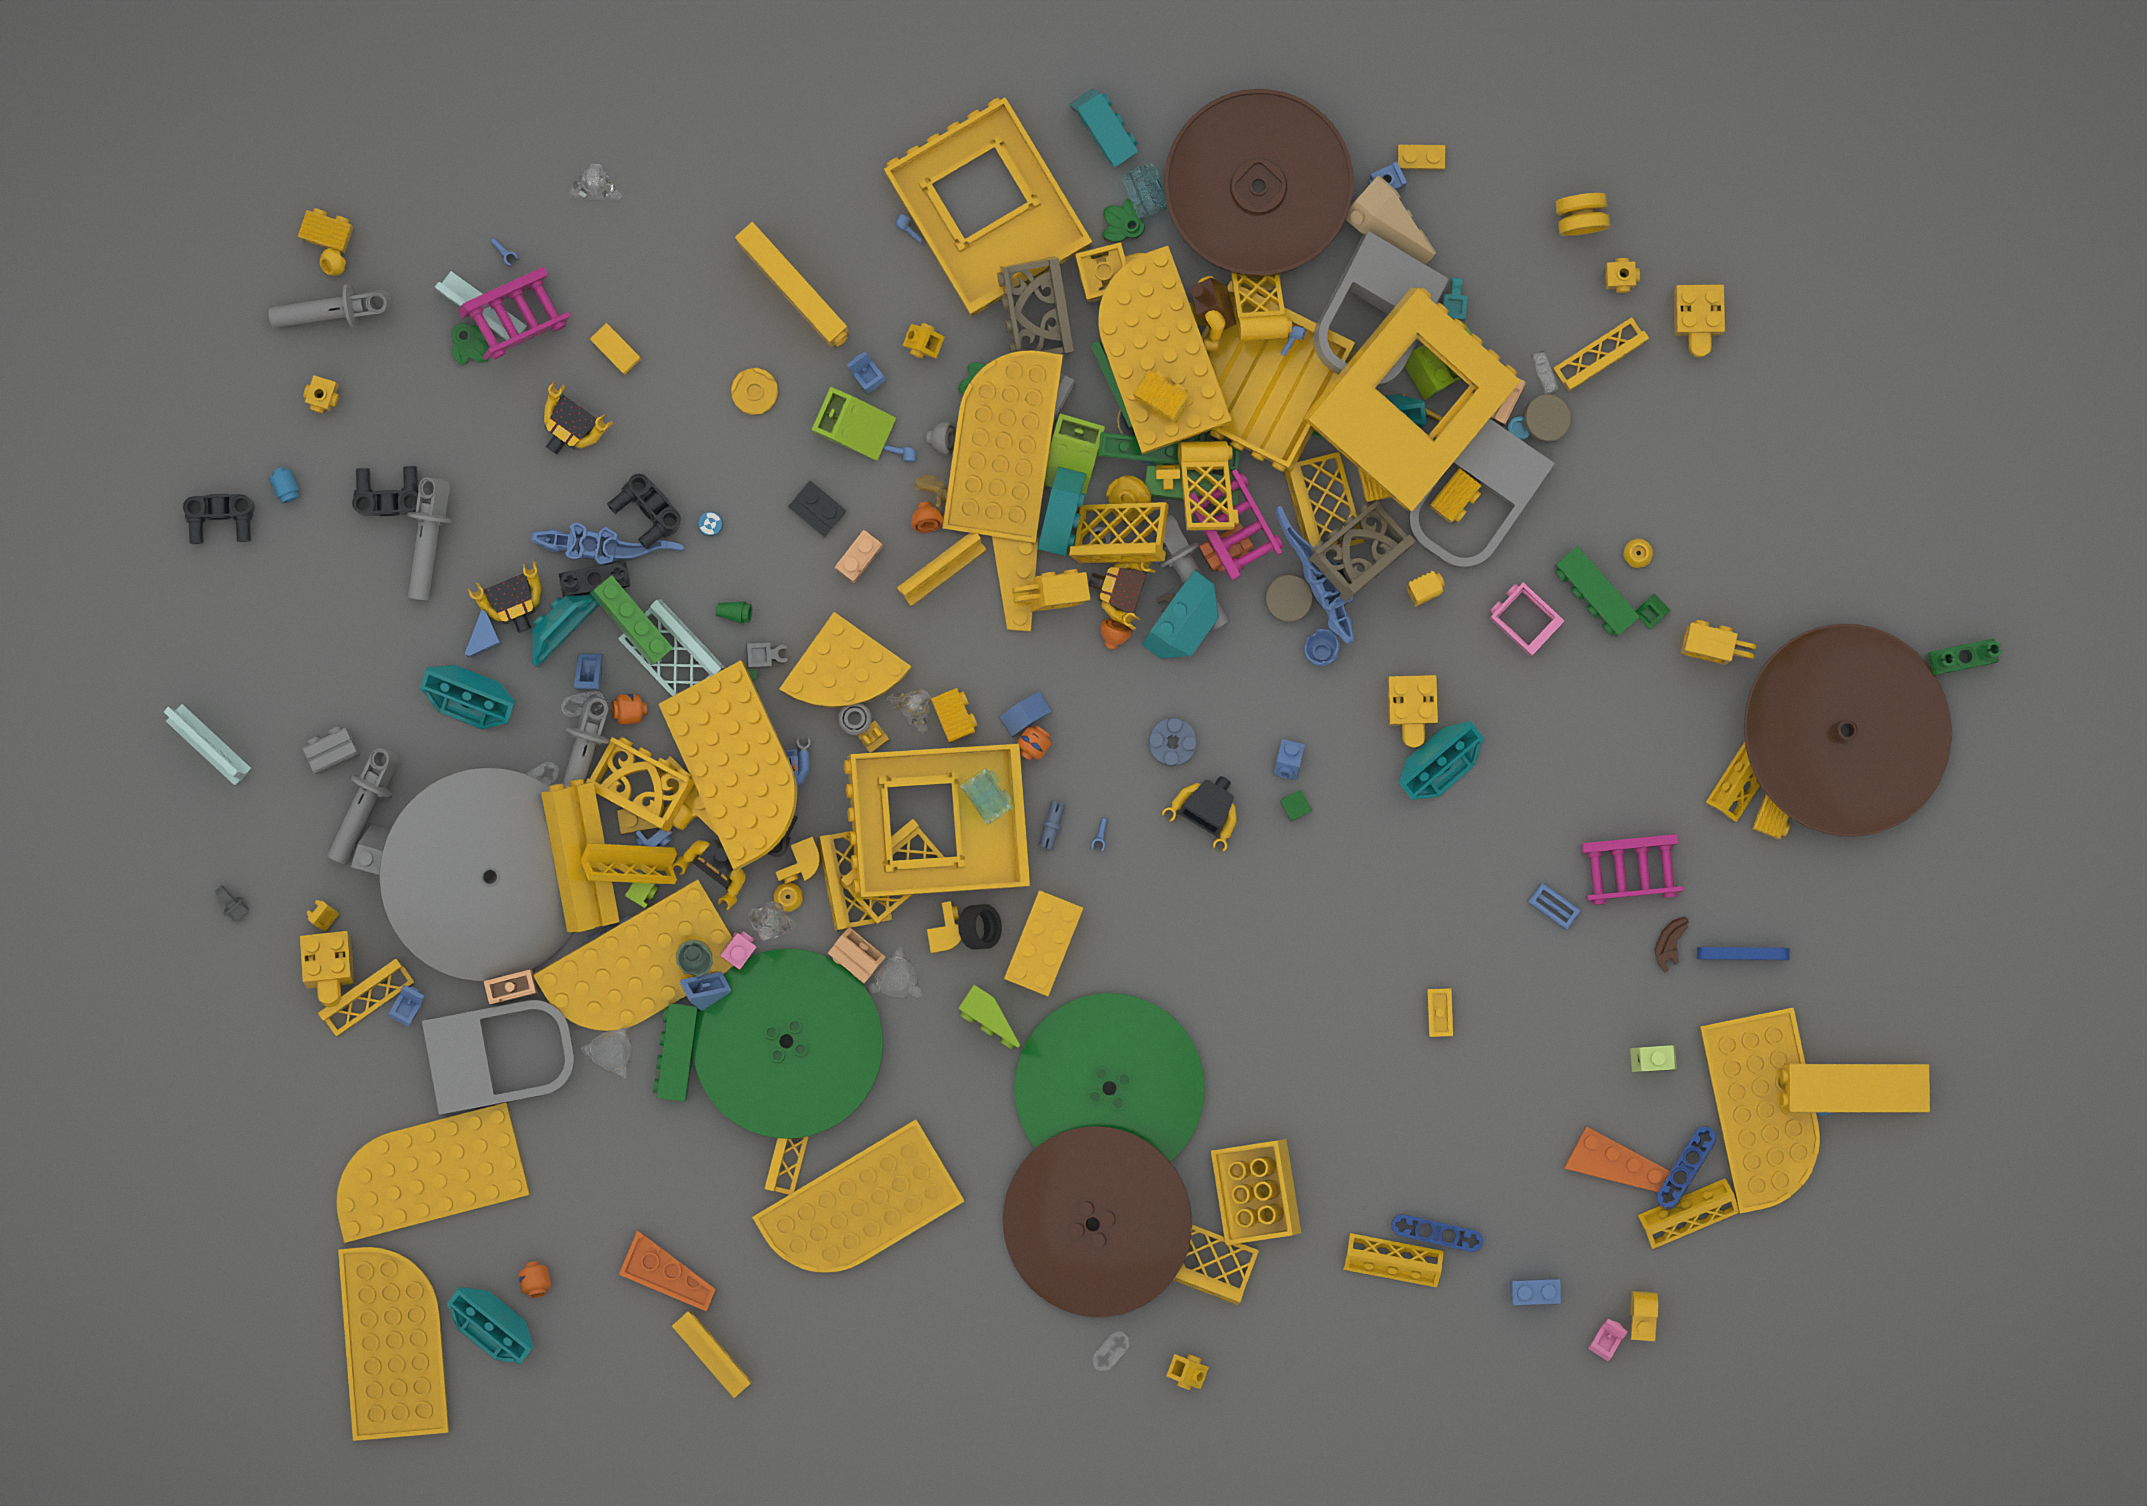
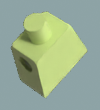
M1675 1045L1630 1048L1632 1072L1677 1069Z

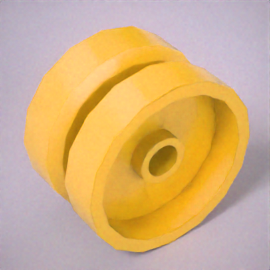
M1586 193L1556 200V214L1565 217L1558 222L1559 235L1577 236L1609 229L1611 227L1609 215L1600 212L1608 206L1606 194Z

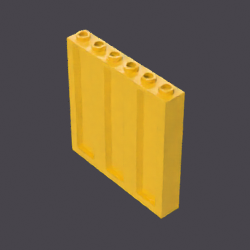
M1230 281L1227 287L1236 325L1224 330L1218 340V350L1207 351L1232 422L1209 430V435L1219 441H1222L1223 438L1230 441V446L1239 451L1246 449L1252 452L1250 456L1261 462L1264 459L1272 462L1271 466L1281 472H1284L1285 469L1292 472L1314 431V428L1302 418L1338 374L1326 367L1316 353L1314 331L1317 323L1285 307V314L1287 319L1291 318L1292 327L1299 326L1306 329L1303 341L1295 339L1286 356L1280 353L1288 342L1290 333H1288L1287 338L1240 341L1232 281ZM1242 286L1239 287V290L1246 295L1250 292V290ZM1256 293L1251 297L1259 304L1265 299ZM1269 301L1264 306L1269 311L1279 310L1278 305L1272 301ZM1247 302L1241 307L1242 313H1250L1256 309ZM1208 325L1201 335L1202 340L1204 337H1209L1211 328ZM1328 329V343L1332 352L1339 359L1349 363L1358 348L1356 343Z

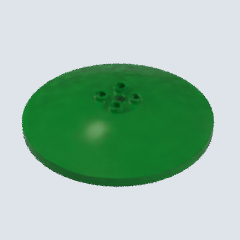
M801 949L765 951L749 957L740 970L733 966L723 975L731 988V992L703 1011L699 1009L693 1039L695 1068L703 1089L713 1104L738 1126L752 1133L776 1139H799L814 1136L846 1120L857 1110L870 1093L877 1079L883 1055L881 1021L876 1006L864 985L841 964L834 962V960L824 955ZM785 1035L793 1038V1045L790 1048H783L780 1045V1039Z
M1103 993L1084 996L1059 1007L1036 1027L1021 1052L1015 1074L1014 1091L1021 1125L1035 1148L1048 1139L1068 1130L1087 1126H1104L1125 1130L1147 1140L1160 1150L1169 1161H1172L1186 1146L1198 1125L1204 1103L1205 1085L1198 1052L1186 1031L1171 1015L1160 1007L1135 996ZM1108 1081L1114 1082L1117 1087L1116 1092L1113 1095H1106L1103 1092L1104 1083Z

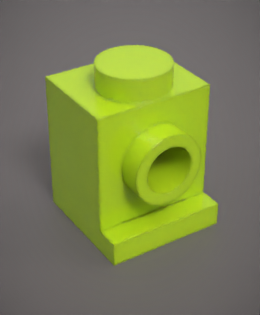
M632 883L625 896L642 907L648 908L649 904L645 902L647 899L652 900L659 888L655 887L657 885L655 883Z

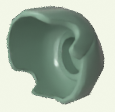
M695 939L687 940L677 950V965L685 974L701 977L709 972L713 964L712 951L705 942Z

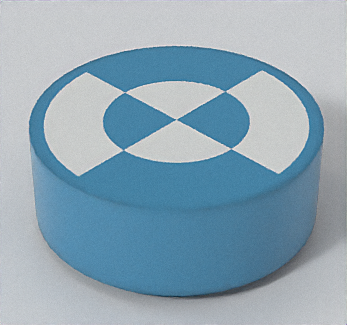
M706 512L699 518V529L707 536L717 535L722 529V520L718 514Z

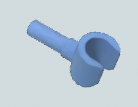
M900 214L896 221V226L909 233L921 243L923 238L909 227L911 219Z
M495 238L491 240V243L504 256L505 264L512 266L506 260L509 254L514 255L518 260L516 253L509 252Z
M1299 326L1292 327L1288 342L1280 354L1286 356L1295 339L1303 341L1306 329Z
M884 446L885 451L903 454L904 462L916 461V451L910 447Z
M1106 818L1101 819L1097 837L1091 843L1093 849L1094 843L1101 841L1103 843L1101 852L1106 846L1104 840V832L1108 820Z

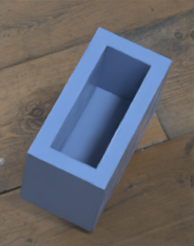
M1560 1279L1510 1280L1512 1305L1561 1303Z

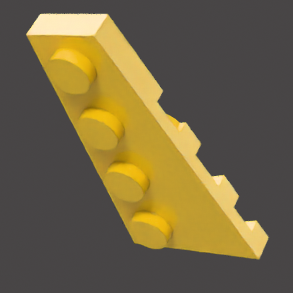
M992 536L1007 630L1031 632L1032 612L1030 602L1014 603V597L1028 595V592L1013 593L1012 588L1026 586L1034 581L1038 537L1037 542L1034 543Z

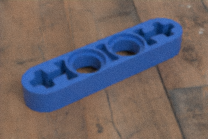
M1697 947V959L1790 960V948Z
M1710 1127L1698 1128L1660 1188L1657 1199L1663 1209L1671 1210L1678 1205L1714 1147L1716 1135ZM1706 1133H1709V1139L1711 1141L1704 1142V1144L1702 1145V1149L1705 1150V1152L1703 1153L1699 1148L1693 1146V1144L1699 1146V1144L1701 1143L1700 1134L1705 1135ZM1688 1153H1697L1700 1156L1699 1161L1696 1164L1688 1163L1686 1161ZM1678 1172H1683L1687 1175V1181L1683 1184H1677L1674 1181V1175ZM1671 1184L1675 1189L1681 1191L1678 1193L1675 1190L1672 1194L1674 1201H1668L1666 1204L1662 1195L1670 1193L1672 1189L1668 1185Z
M1397 1215L1391 1222L1393 1232L1407 1238L1470 1252L1479 1250L1483 1244V1238L1479 1232L1408 1215ZM1404 1218L1406 1224L1413 1225V1220L1418 1221L1415 1226V1235H1410L1411 1229H1404L1403 1232H1399L1396 1222H1400ZM1424 1223L1432 1227V1233L1429 1237H1422L1419 1234V1227ZM1446 1229H1452L1455 1232V1239L1450 1243L1442 1239V1233ZM1459 1231H1464L1462 1236L1470 1238L1471 1234H1475V1239L1479 1240L1478 1245L1474 1244L1472 1248H1469V1243L1461 1241V1246L1456 1245L1460 1238Z

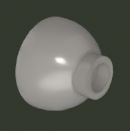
M940 423L927 433V443L932 444L942 454L949 455L954 451L956 428L953 423Z
M862 703L844 706L839 713V725L848 734L860 735L869 728L871 713Z

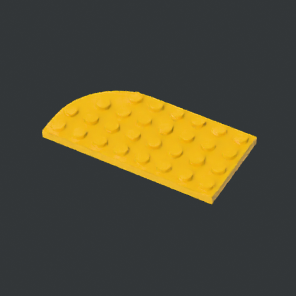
M1034 350L1012 352L988 363L969 383L959 409L943 529L1037 542L1063 354Z
M1794 1007L1700 1026L1739 1214L1772 1207L1790 1198L1791 1195L1804 1185L1811 1175L1819 1153L1820 1132L1816 1113H1785L1784 1107H1781L1780 1102L1781 1094L1785 1093V1084H1782L1780 1081V1072L1783 1069V1065L1806 1064Z
M507 1102L390 1132L373 1139L358 1150L347 1164L337 1191V1213L344 1243L530 1195Z
M916 1119L752 1218L770 1247L784 1260L808 1271L827 1273L843 1271L866 1261L963 1203L965 1200Z

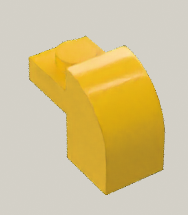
M813 837L790 845L797 864L776 872L780 882L783 880L785 884L799 879L798 874L801 873L806 882L817 873L821 858Z
M951 901L942 903L946 926L927 929L931 954L951 950L961 942L958 924H955V920H959L957 905L952 906Z
M1631 1291L1630 1315H1632L1630 1339L1655 1341L1658 1318V1294L1656 1292Z

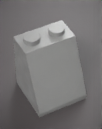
M371 824L357 845L351 867L380 875L382 852L391 829Z

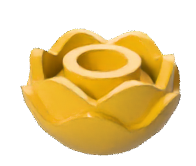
M327 248L322 252L320 266L326 274L339 276L345 271L346 260L341 257L339 250Z
M1633 539L1626 544L1623 557L1633 568L1645 567L1652 560L1653 549L1647 541Z
M791 882L780 884L773 894L775 905L785 912L796 910L803 902L801 888Z

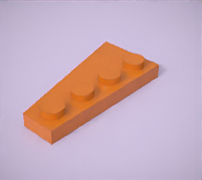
M1587 1126L1564 1166V1169L1659 1192L1671 1172Z
M637 1230L619 1275L707 1312L716 1288Z

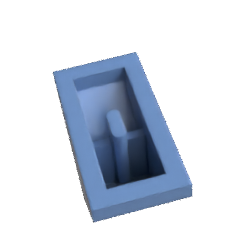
M483 610L480 612L465 651V655L471 658L502 644L491 618Z
M578 654L574 688L579 691H601L602 654Z
M1037 692L1017 703L1002 714L1000 719L1013 737L1052 711L1041 693Z
M721 971L702 975L701 977L696 976L682 979L679 982L689 1001L701 1011L731 992V988Z

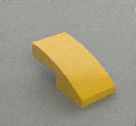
M607 323L590 338L593 344L624 375L641 360L639 355Z

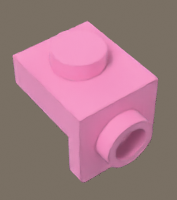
M735 931L733 938L720 956L740 970L756 948L752 944L754 939L744 931L741 934Z
M1607 1319L1599 1328L1588 1349L1609 1361L1628 1331L1620 1323Z

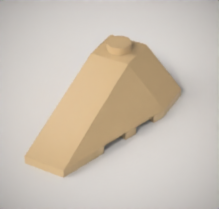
M1378 175L1352 204L1346 220L1362 234L1365 235L1370 231L1427 265L1436 255V251L1423 231L1416 226L1411 218L1413 215L1409 209L1406 210L1400 201L1401 197L1397 190Z

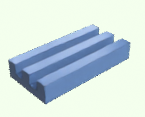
M1541 883L1528 901L1566 930L1581 911L1544 883ZM1543 890L1546 891L1548 894H1550L1563 905L1568 907L1574 913L1572 915L1568 914L1562 908H1560L1551 900L1542 895L1541 892ZM1536 899H1541L1547 905H1549L1558 913L1567 918L1568 921L1565 923L1563 920L1554 915L1548 909H1546L1541 904L1536 902Z

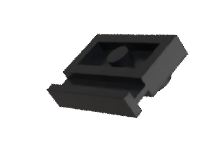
M811 480L788 506L823 537L827 535L846 513L842 506Z

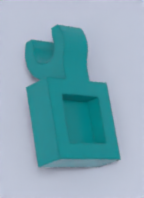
M1461 278L1452 279L1451 294H1444L1443 306L1448 309L1447 315L1452 319L1465 320L1468 296L1461 295Z

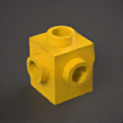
M1617 258L1615 262L1606 263L1605 289H1616L1617 293L1630 292V289H1634L1636 282H1640V269L1635 268V262H1629V258ZM1620 273L1624 274L1626 278L1621 277Z
M921 323V326L911 324L902 346L910 349L909 354L917 358L923 359V356L937 358L945 337L935 332V328L928 324Z
M313 375L311 384H307L304 390L303 398H306L305 403L310 405V410L321 414H323L324 410L331 412L332 407H336L339 400V394L337 393L339 384Z
M1174 1354L1166 1376L1178 1381L1177 1386L1190 1390L1191 1386L1201 1389L1209 1367L1200 1363L1201 1358L1188 1354L1187 1358Z

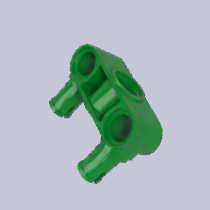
M1988 639L1928 652L1933 676L1997 663L1999 662L1998 656L2002 652V649H1999L2001 645L1995 642L1994 639ZM1961 651L1967 654V663L1960 661L1959 653Z

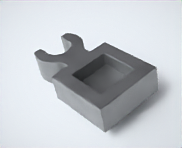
M770 643L746 644L747 668L771 667L772 660H775L777 663L787 662L788 658H780L778 655L779 650H786L787 646L779 645L771 649Z

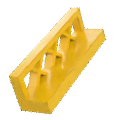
M1631 317L1555 366L1553 370L1567 392H1570L1647 342L1649 337L1645 331L1640 330ZM1631 325L1637 335L1630 340L1620 339L1622 329ZM1618 333V337H1617V338L1611 337V336H1613L1614 334ZM1605 340L1617 341L1615 350L1610 353L1602 352V342ZM1599 345L1598 351L1592 350L1594 347ZM1587 352L1597 354L1596 361L1590 366L1581 364L1582 356ZM1579 358L1578 363L1573 362L1574 360ZM1566 365L1577 367L1576 375L1566 380L1560 370Z
M1745 742L1706 801L1709 806L1721 811L1734 822L1738 821L1760 787L1750 765ZM1747 781H1750V787L1744 792V785ZM1734 801H1737V807L1731 813L1729 808Z
M588 843L580 860L589 881L675 884L677 881L672 868L677 856L674 847ZM592 868H598L603 873L593 872ZM613 869H619V870L623 871L624 874L618 873V872L614 871ZM635 870H641L644 873H646V875L639 874ZM656 871H665L667 876L661 875Z
M396 958L341 996V1000L336 1006L325 1007L318 1014L323 1021H326L337 1037L401 992L403 985L400 987L391 985L393 974L401 970L408 980L403 984L407 987L414 984L415 981L400 959ZM388 979L387 984H381L383 981ZM376 986L387 987L385 997L381 1000L371 999L372 990ZM390 988L396 989L389 994ZM367 992H369V993H368V998L362 997V996L365 995ZM357 999L367 1001L366 1009L361 1014L352 1013L353 1002ZM370 1001L377 1002L370 1007ZM349 1006L348 1012L342 1011L344 1008ZM337 1013L347 1014L346 1024L337 1029L330 1018ZM351 1015L357 1016L350 1021Z
M804 1137L802 1141L795 1145L791 1139H777L764 1189L788 1195L795 1191L809 1137ZM789 1140L792 1147L786 1149ZM802 1144L799 1153L796 1147ZM794 1149L798 1160L796 1164L788 1168L783 1160L784 1155ZM783 1164L786 1170L780 1172ZM796 1167L794 1175H792L790 1170ZM788 1172L792 1179L790 1190L776 1186L779 1176Z
M1724 1178L1684 1195L1678 1205L1671 1210L1658 1206L1639 1214L1638 1218L1646 1232L1651 1248L1655 1249L1739 1213L1734 1193ZM1731 1202L1732 1207L1723 1211L1719 1210L1722 1205ZM1709 1213L1706 1218L1697 1219L1700 1214ZM1687 1222L1683 1228H1676L1679 1223ZM1660 1231L1665 1232L1663 1236L1656 1239L1653 1238V1234Z
M1350 1233L1343 1270L1437 1287L1442 1270L1444 1251ZM1354 1242L1364 1244L1366 1249H1353ZM1380 1247L1387 1248L1390 1253L1387 1255L1380 1254L1377 1249ZM1403 1252L1411 1253V1255L1413 1256V1258H1411V1259L1403 1258V1257L1401 1256V1253H1403ZM1427 1256L1437 1258V1264L1427 1263L1424 1258Z
M691 1310L686 1312L672 1325L675 1331L733 1398L752 1383L750 1378Z

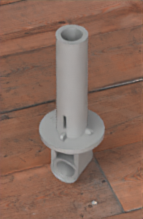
M347 283L344 284L343 296L270 307L269 320L273 328L346 317L349 326L357 328L359 316L379 314L387 310L392 304V297L389 292L382 289L355 293L353 286ZM375 296H380L383 299V307H378L375 304Z
M426 477L419 483L416 512H408L407 515L418 518L416 519L418 521V529L408 590V598L429 600L439 527L442 525V522L452 523L453 521L452 518L446 516L450 493L448 481Z
M1169 514L1167 515L1163 550L1166 552L1165 561L1159 563V566H1174L1183 584H1185L1195 569L1202 574L1191 555L1195 552L1193 550L1199 546V543L1188 544L1178 522ZM1153 530L1150 534L1156 542L1157 532ZM1218 600L1219 618L1210 631L1221 627L1229 621Z
M593 695L588 697L584 703L578 727L566 728V731L573 734L571 736L576 739L564 776V787L570 785L569 781L584 779L585 782L596 744H609L610 742L609 738L601 735L608 712V705L600 696ZM594 702L602 703V709L598 713L590 711V706Z
M375 749L370 754L361 776L351 775L350 779L359 786V789L327 854L332 860L341 864H347L378 797H392L393 793L387 789V785L399 763V758L395 751ZM385 754L387 761L383 765L381 759Z

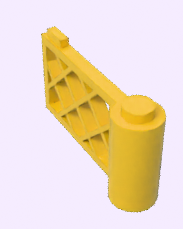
M1231 273L1239 340L1287 338L1288 333L1292 332L1291 318L1287 319L1285 314L1279 274L1274 275V278L1264 276L1256 284L1248 279L1249 276ZM1266 281L1275 286L1271 293L1262 288ZM1243 282L1253 288L1247 295L1239 290ZM1256 292L1266 297L1261 304L1251 298ZM1269 301H1272L1278 305L1279 310L1269 311L1264 306ZM1247 302L1256 309L1250 313H1242L1241 307Z
M1227 441L1179 442L1178 462L1181 468L1187 530H1234L1235 525L1239 523L1238 510H1233L1228 466V460H1232V446H1228ZM1223 469V478L1219 482L1209 475L1212 470ZM1187 470H1196L1202 476L1194 482L1187 476ZM1204 478L1214 485L1208 493L1198 485ZM1217 488L1226 496L1222 503H1219L1211 496ZM1194 489L1204 496L1198 504L1189 498V494ZM1206 500H1209L1217 507L1211 514L1200 507ZM1196 510L1206 518L1202 523H1192L1191 515ZM1221 510L1228 516V522H1218L1213 516Z

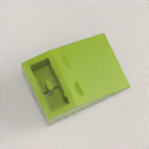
M1464 323V325L1466 326L1464 330L1468 334L1472 335L1467 325ZM1425 345L1413 350L1404 366L1424 400L1435 396L1462 380Z
M830 387L812 427V432L878 461L896 421V417L847 393Z
M1060 413L1050 445L1045 486L1052 488L1058 467L1086 473L1081 492L1086 496L1099 452L1100 433L1105 432V426Z
M973 985L958 1008L962 1011L960 1016L971 1023L974 1020L982 1024L980 1029L990 1036H993L994 1033L1002 1037L1000 1042L1010 1049H1013L1014 1046L1019 1048L1021 1045L995 998L976 985Z

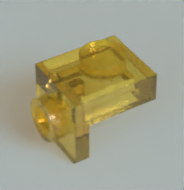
M922 475L921 478H916V490L937 493L936 507H941L942 502H946L948 488H944V482L936 481V477L931 475Z

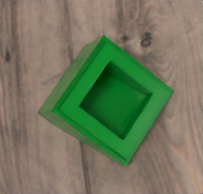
M1653 594L1635 612L1640 616L1639 619L1649 629H1652L1670 609L1656 594Z
M1301 790L1280 800L1291 822L1312 811Z

